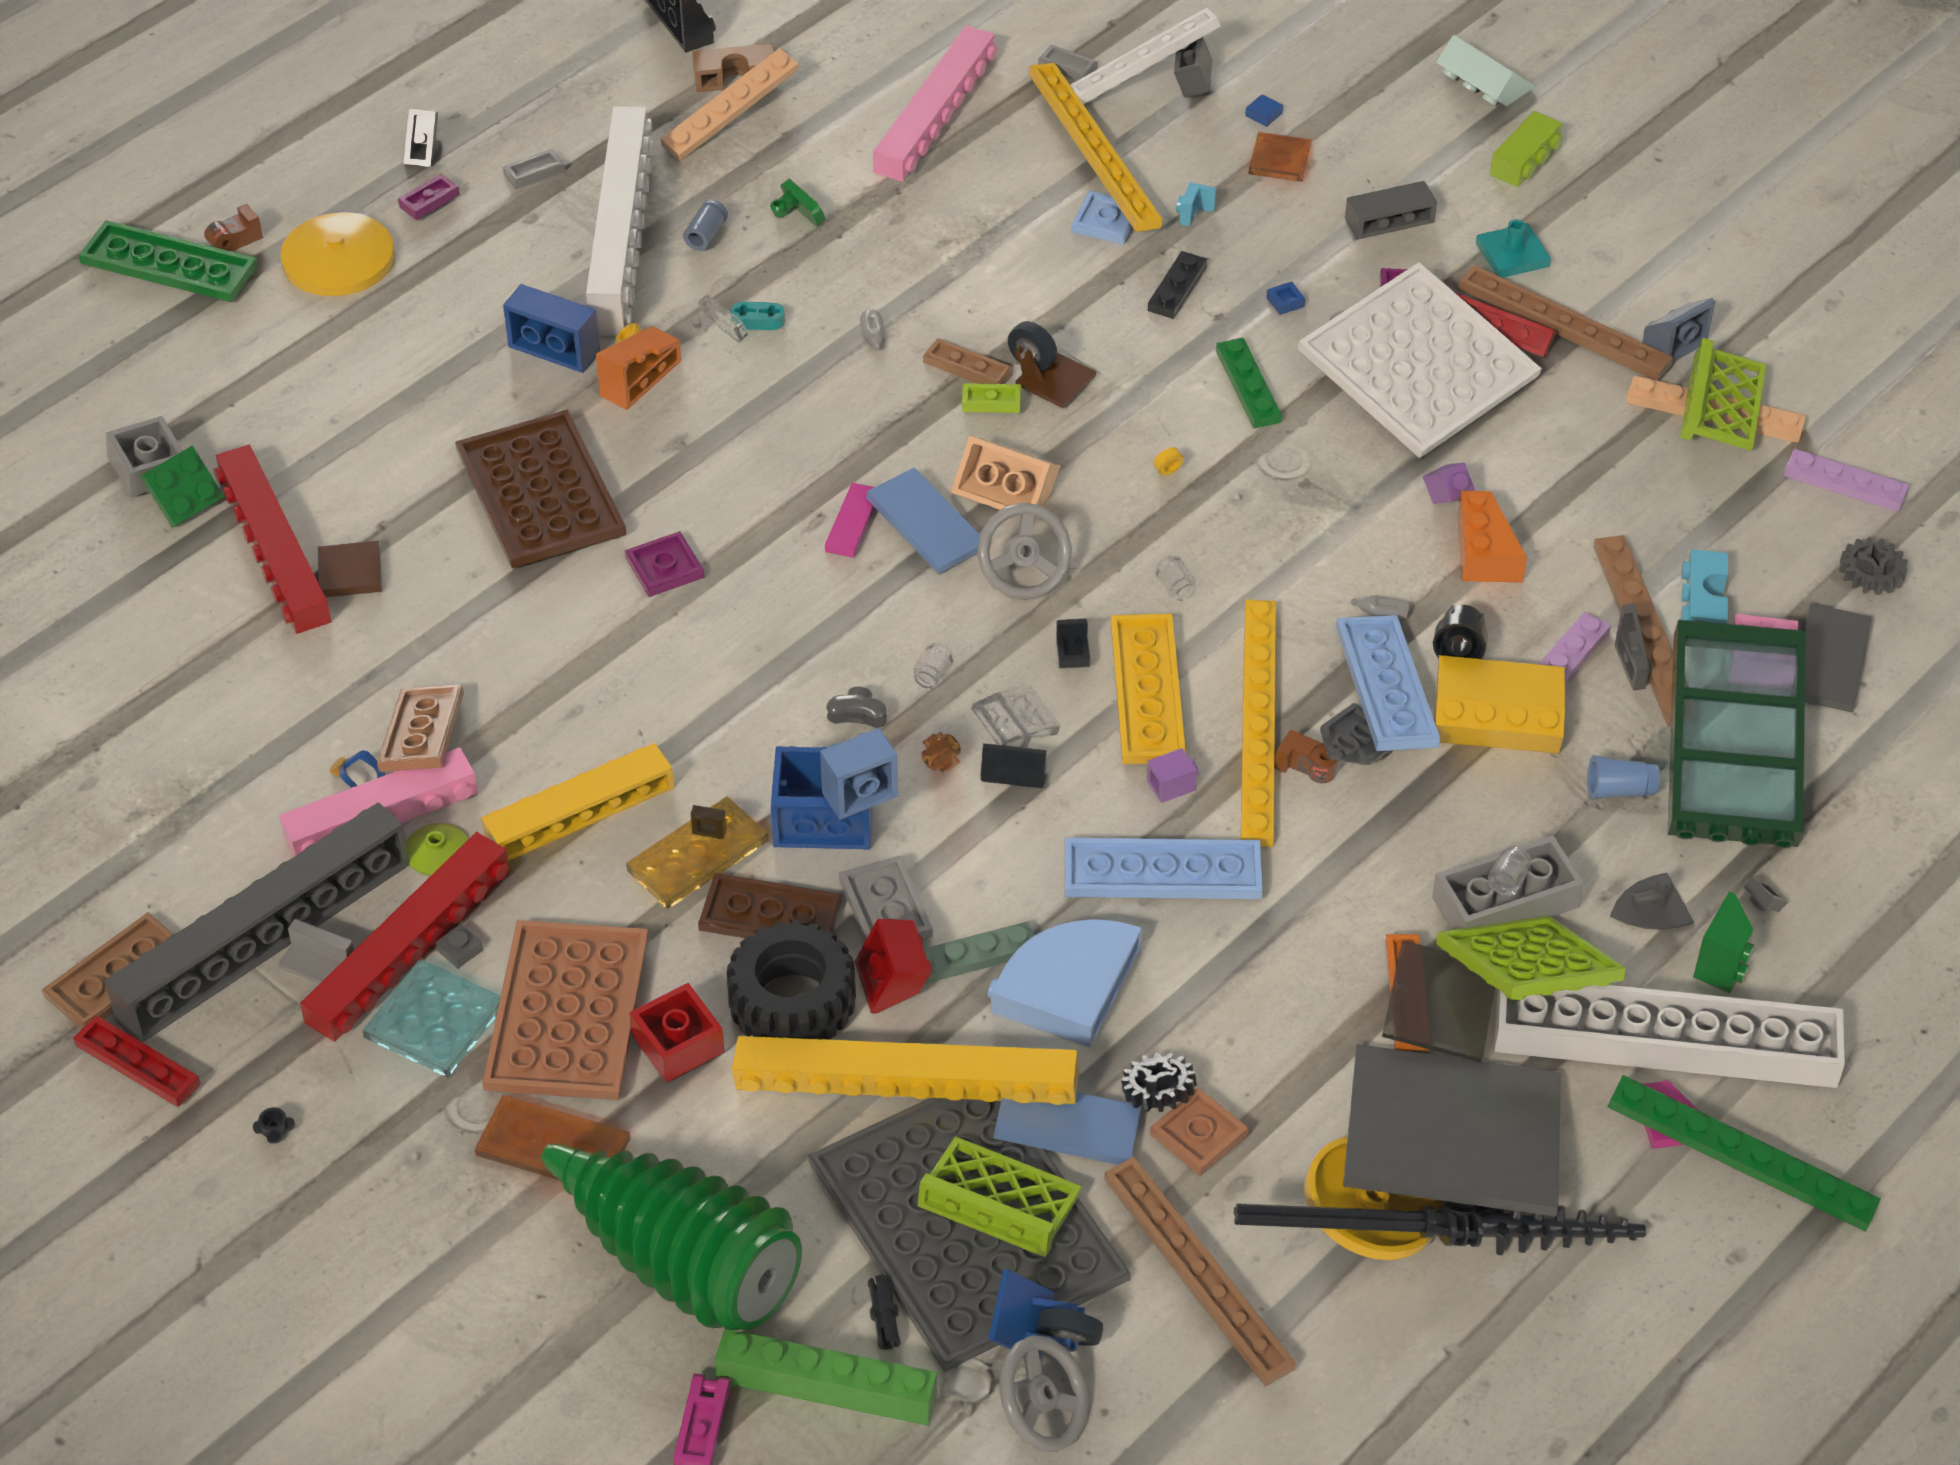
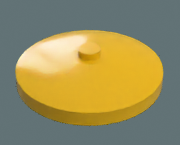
M348 212L325 214L303 222L289 233L281 247L282 267L288 280L303 291L321 296L349 295L375 285L389 272L395 257L391 234L384 225L368 216Z
M1347 1137L1330 1142L1316 1154L1308 1168L1304 1182L1307 1206L1420 1211L1422 1206H1433L1435 1210H1439L1443 1206L1442 1200L1344 1187ZM1321 1228L1342 1247L1356 1254L1379 1260H1397L1410 1257L1423 1250L1433 1239L1422 1238L1419 1232Z

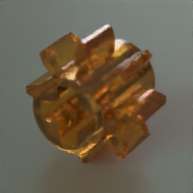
M939 732L936 735L932 734L923 741L926 749L921 753L922 759L931 770L936 771L939 769L943 773L960 763L956 756L960 754L961 747L952 735L945 734L943 736L942 732Z

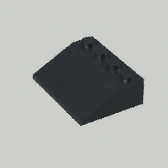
M645 0L685 53L714 43L713 32L716 31L715 22L711 16L704 12L699 1Z

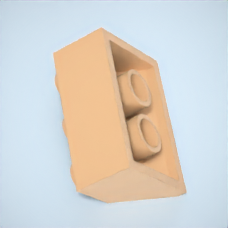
M969 436L951 493L999 510L1005 506L1022 502L1043 506L1052 493L1060 465L983 438Z

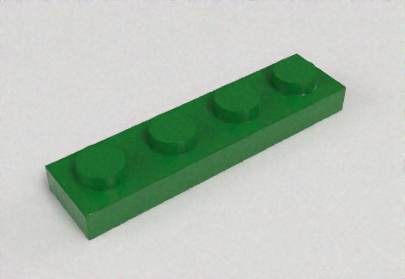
M1244 337L1216 343V353L1253 429L1281 423L1282 414Z

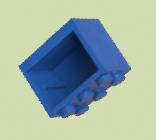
M776 746L771 795L773 847L870 850L873 807L839 820L822 794L820 751L828 747Z

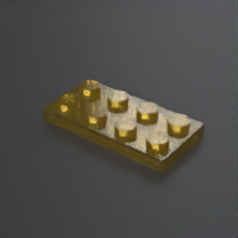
M728 796L710 807L725 810L727 831L724 839L692 834L690 820L626 863L627 871L667 909L712 880L714 873L721 874L769 841L768 832Z

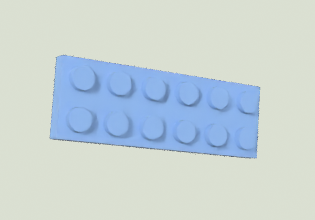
M1398 616L1337 618L1336 631L1376 751L1439 748L1440 736Z
M1065 838V897L1262 899L1260 840Z

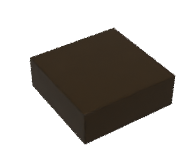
M693 805L690 813L692 834L724 839L727 831L725 810Z

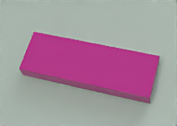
M851 483L826 540L825 552L854 558L875 510V507L866 499L867 491L874 487Z

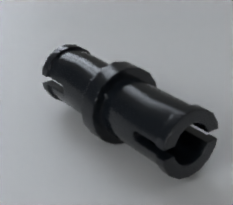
M877 1275L875 1276L877 1284H875L873 1278H870L867 1282L872 1302L870 1318L872 1321H875L879 1349L891 1350L893 1349L892 1341H894L896 1348L901 1344L896 1321L899 1311L898 1306L893 1303L890 1277Z

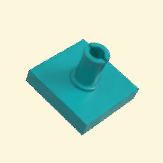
M1511 220L1508 222V228L1476 236V245L1494 273L1499 277L1505 278L1550 267L1551 257L1528 223L1524 224L1522 220Z

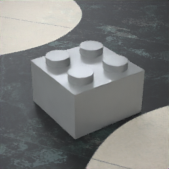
M163 416L106 432L107 458L130 497L149 492L140 478L142 474L183 451Z

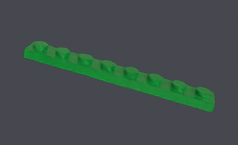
M1622 1075L1607 1106L1628 1118L1865 1232L1881 1198L1625 1075Z

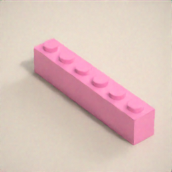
M459 747L446 753L442 768L395 771L279 815L283 836L293 856H296L304 851L306 847L321 840L335 828L344 825L361 811L370 808L377 802L381 803L401 823H405L410 819L434 812L442 807L466 800L478 794L475 773L462 749Z

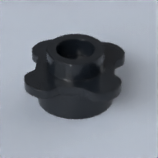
M277 1107L267 1108L262 1111L258 1121H255L253 1124L254 1132L267 1137V1141L271 1144L280 1142L284 1133L295 1127L294 1119L286 1117L285 1112Z

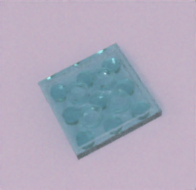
M419 959L362 1029L363 1036L382 1047L449 1077L497 1016L501 996Z

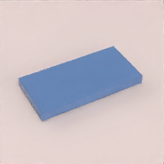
M915 467L867 491L866 499L937 574L977 554L979 533Z
M1078 1092L1076 1104L1018 1103L1012 1099L1002 1098L993 1139L1119 1165L1132 1157L1141 1106L1134 1108L1131 1103Z

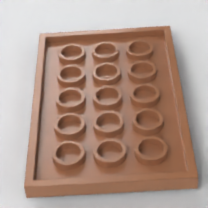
M517 920L482 1082L484 1091L620 1100L632 1034L629 1012L635 1010L637 1006L649 940L648 929Z

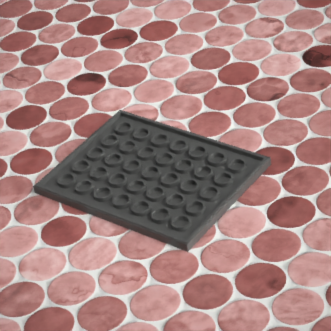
M929 1098L808 1155L810 1165L881 1275L890 1277L892 1292L944 1372L998 1346V1344L988 1340L1003 1269H1009L1054 1292L1053 1301L1078 1304V1306L1131 1279L1130 1271L1079 1198L1054 1236L1052 1247L1046 1258L918 1207L920 1181L926 1173L930 1174L955 1136L1065 1179L1044 1149L993 1139L1001 1101L985 1102L971 1099L954 1101L947 1098ZM957 1151L954 1155L957 1163L973 1160L971 1155L961 1151ZM996 1165L985 1167L989 1176L1004 1173L1003 1168ZM978 1169L962 1172L965 1181L981 1178ZM954 1174L940 1177V1179L952 1184L958 1183ZM1027 1177L1017 1179L1020 1188L1036 1185L1034 1180ZM1009 1181L994 1184L997 1194L1013 1190ZM986 1186L970 1190L982 1196L990 1195ZM1059 1190L1048 1192L1052 1201L1067 1198L1069 1195ZM1041 1194L1025 1197L1029 1206L1045 1203ZM1018 1199L1002 1202V1204L1015 1209L1022 1208ZM1050 1212L1034 1215L1050 1223L1053 1221Z

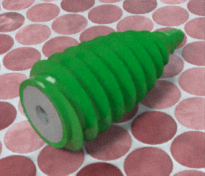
M551 1143L544 1148L541 1154V1161L544 1163L545 1168L563 1184L568 1194L574 1195L577 1211L585 1216L589 1231L600 1238L603 1248L609 1254L617 1256L621 1266L627 1271L636 1273L641 1283L647 1287L655 1288L661 1298L675 1302L676 1306L683 1313L695 1315L698 1322L703 1326L709 1328L724 1327L729 1330L754 1329L766 1322L779 1309L791 1291L801 1265L802 1244L798 1235L793 1232L792 1218L786 1209L781 1207L771 1208L769 1202L760 1196L749 1197V1193L741 1186L732 1185L728 1187L725 1179L720 1176L706 1177L705 1172L699 1167L683 1168L680 1161L676 1159H666L660 1162L653 1153L641 1154L634 1158L630 1151L624 1150L614 1154L612 1157H608L604 1150L593 1154L585 1152L581 1148L575 1149L560 1143Z

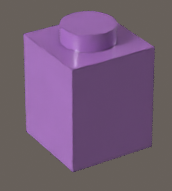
M1464 462L1447 464L1422 476L1433 504L1453 502L1460 498L1461 490H1475Z
M1183 748L1148 760L1147 782L1161 803L1196 790V777L1199 775L1198 766L1193 758L1189 759Z

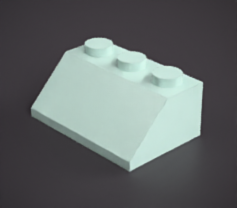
M1454 34L1436 63L1444 67L1442 73L1453 80H1456L1459 76L1464 80L1462 83L1464 87L1476 93L1477 89L1484 92L1482 98L1494 106L1497 102H1500L1507 107L1531 91L1535 86Z

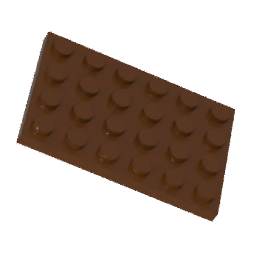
M568 409L455 441L460 459L512 569L627 535L626 526Z

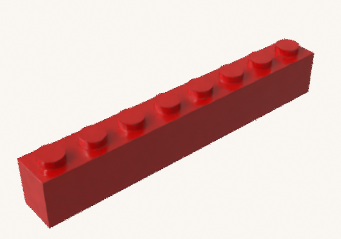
M250 444L215 455L218 467L214 468L216 480L219 485H225L223 492L227 503L234 504L232 510L237 523L244 524L242 526L244 538L247 544L252 542L254 545L251 546L256 563L262 562L263 564L261 571L265 582H272L273 584L270 587L276 604L282 603L283 605L280 609L285 623H291L296 634L332 623L328 601Z
M476 831L300 1002L304 1023L334 1042L343 1033L349 1032L355 1022L366 1011L371 1010L377 1003V1000L388 989L393 988L410 967H414L419 963L422 955L435 945L436 941L442 938L454 924L459 923L465 916V913L476 902H480L497 881L505 878L510 870L507 850Z

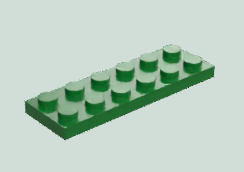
M108 220L104 221L79 254L80 264L232 302L258 267L255 257Z

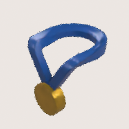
M365 750L359 751L348 760L345 757L339 758L329 770L334 777L340 775L342 780L351 788L358 785L348 776L346 768L359 759L373 767L377 778L385 776V772H379L377 760Z

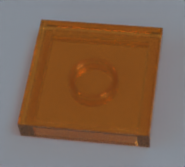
M1258 132L1248 174L1303 182L1312 139Z

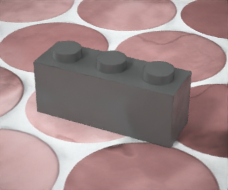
M1425 181L1347 197L1345 220L1356 239L1359 240L1434 223L1437 201Z

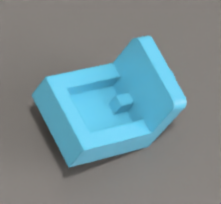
M1190 182L1184 196H1179L1176 212L1180 213L1179 224L1190 227L1198 209L1213 212L1216 205V188Z

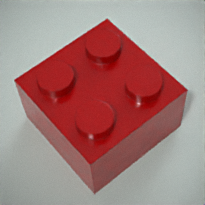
M689 983L629 1012L632 1037L666 1083L725 1053L723 1028Z

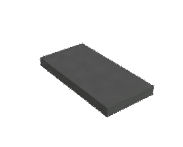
M1810 604L1804 630L1806 631L1805 702L1853 712L1872 619L1871 616ZM1795 677L1790 697H1795Z

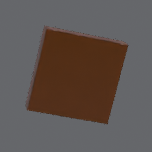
M379 541L318 546L319 585L325 597L382 592Z

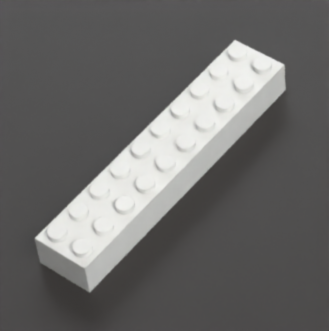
M613 107L586 289L587 306L596 309L599 336H617L620 330L626 325L631 324L632 311L629 305H634V288H631V286H636L637 271L634 267H639V250L636 249L642 246V233L639 229H644V213L641 212L647 209V196L644 193L649 192V176L646 175L651 174L652 161L649 156H654V140L649 138V135H652V119L647 118L646 107Z
M1593 985L1582 987L1579 991L1563 990L1556 991L1552 995L1547 996L1539 994L1526 996L1523 1000L1509 999L1503 992L1498 990L1494 1052L1838 1088L1845 1065L1843 1009L1616 985Z

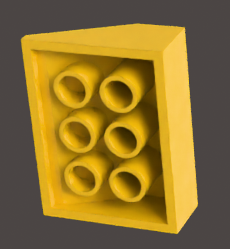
M1439 655L1434 722L1440 736V743L1560 753L1564 737L1565 667Z

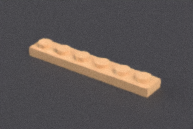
M778 48L662 137L661 145L678 161H681L798 71V63L781 48Z
M1634 375L1627 394L1626 403L1683 416L1688 388ZM1724 396L1730 404L1738 402L1735 398ZM1715 399L1708 401L1714 410L1722 408ZM1760 405L1756 433L1799 443L1806 415ZM1744 408L1736 410L1743 419L1750 416ZM1728 414L1720 416L1727 425L1734 422Z

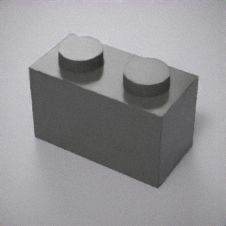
M1201 37L1187 48L1176 52L1174 74L1184 98L1200 96L1210 92L1212 58L1204 38Z

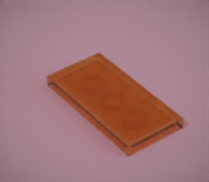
M502 1095L475 1147V1155L558 1180L545 1168L544 1163L541 1161V1154L547 1145L560 1143L575 1149L581 1148L583 1151L593 1154L604 1150L608 1157H612L614 1154L626 1149L630 1141V1132Z

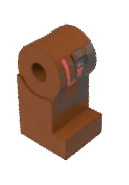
M247 203L237 208V215L224 221L212 222L208 225L204 232V237L212 247L235 251L263 238L259 217Z
M1290 729L1276 750L1274 769L1286 773L1288 768H1292L1309 775L1311 780L1322 784L1331 782L1335 778L1338 761L1328 759L1324 743Z

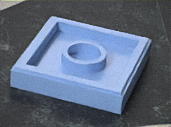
M1089 190L1071 225V232L1124 245L1133 227L1111 195Z

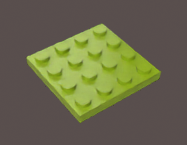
M1549 915L1438 932L1436 945L1512 1000H1523L1526 996L1538 994L1547 996L1552 995L1556 991L1563 990L1579 991L1582 987L1593 985L1608 986L1612 982L1625 980L1626 968Z

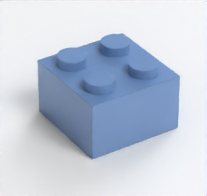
M880 728L861 733L857 737L839 744H833L820 751L822 794L839 820L898 797L897 754Z

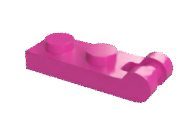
M693 1374L673 1457L674 1465H712L726 1400L730 1392V1378L718 1377V1380L706 1379L704 1374ZM703 1393L714 1394V1398L704 1397Z

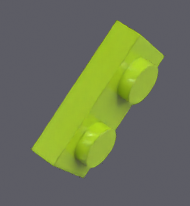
M963 383L962 412L1020 413L1021 384Z

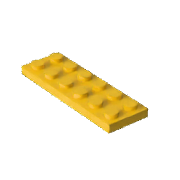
M1172 614L1111 615L1110 625L1122 765L1148 764V760L1181 748L1186 753Z

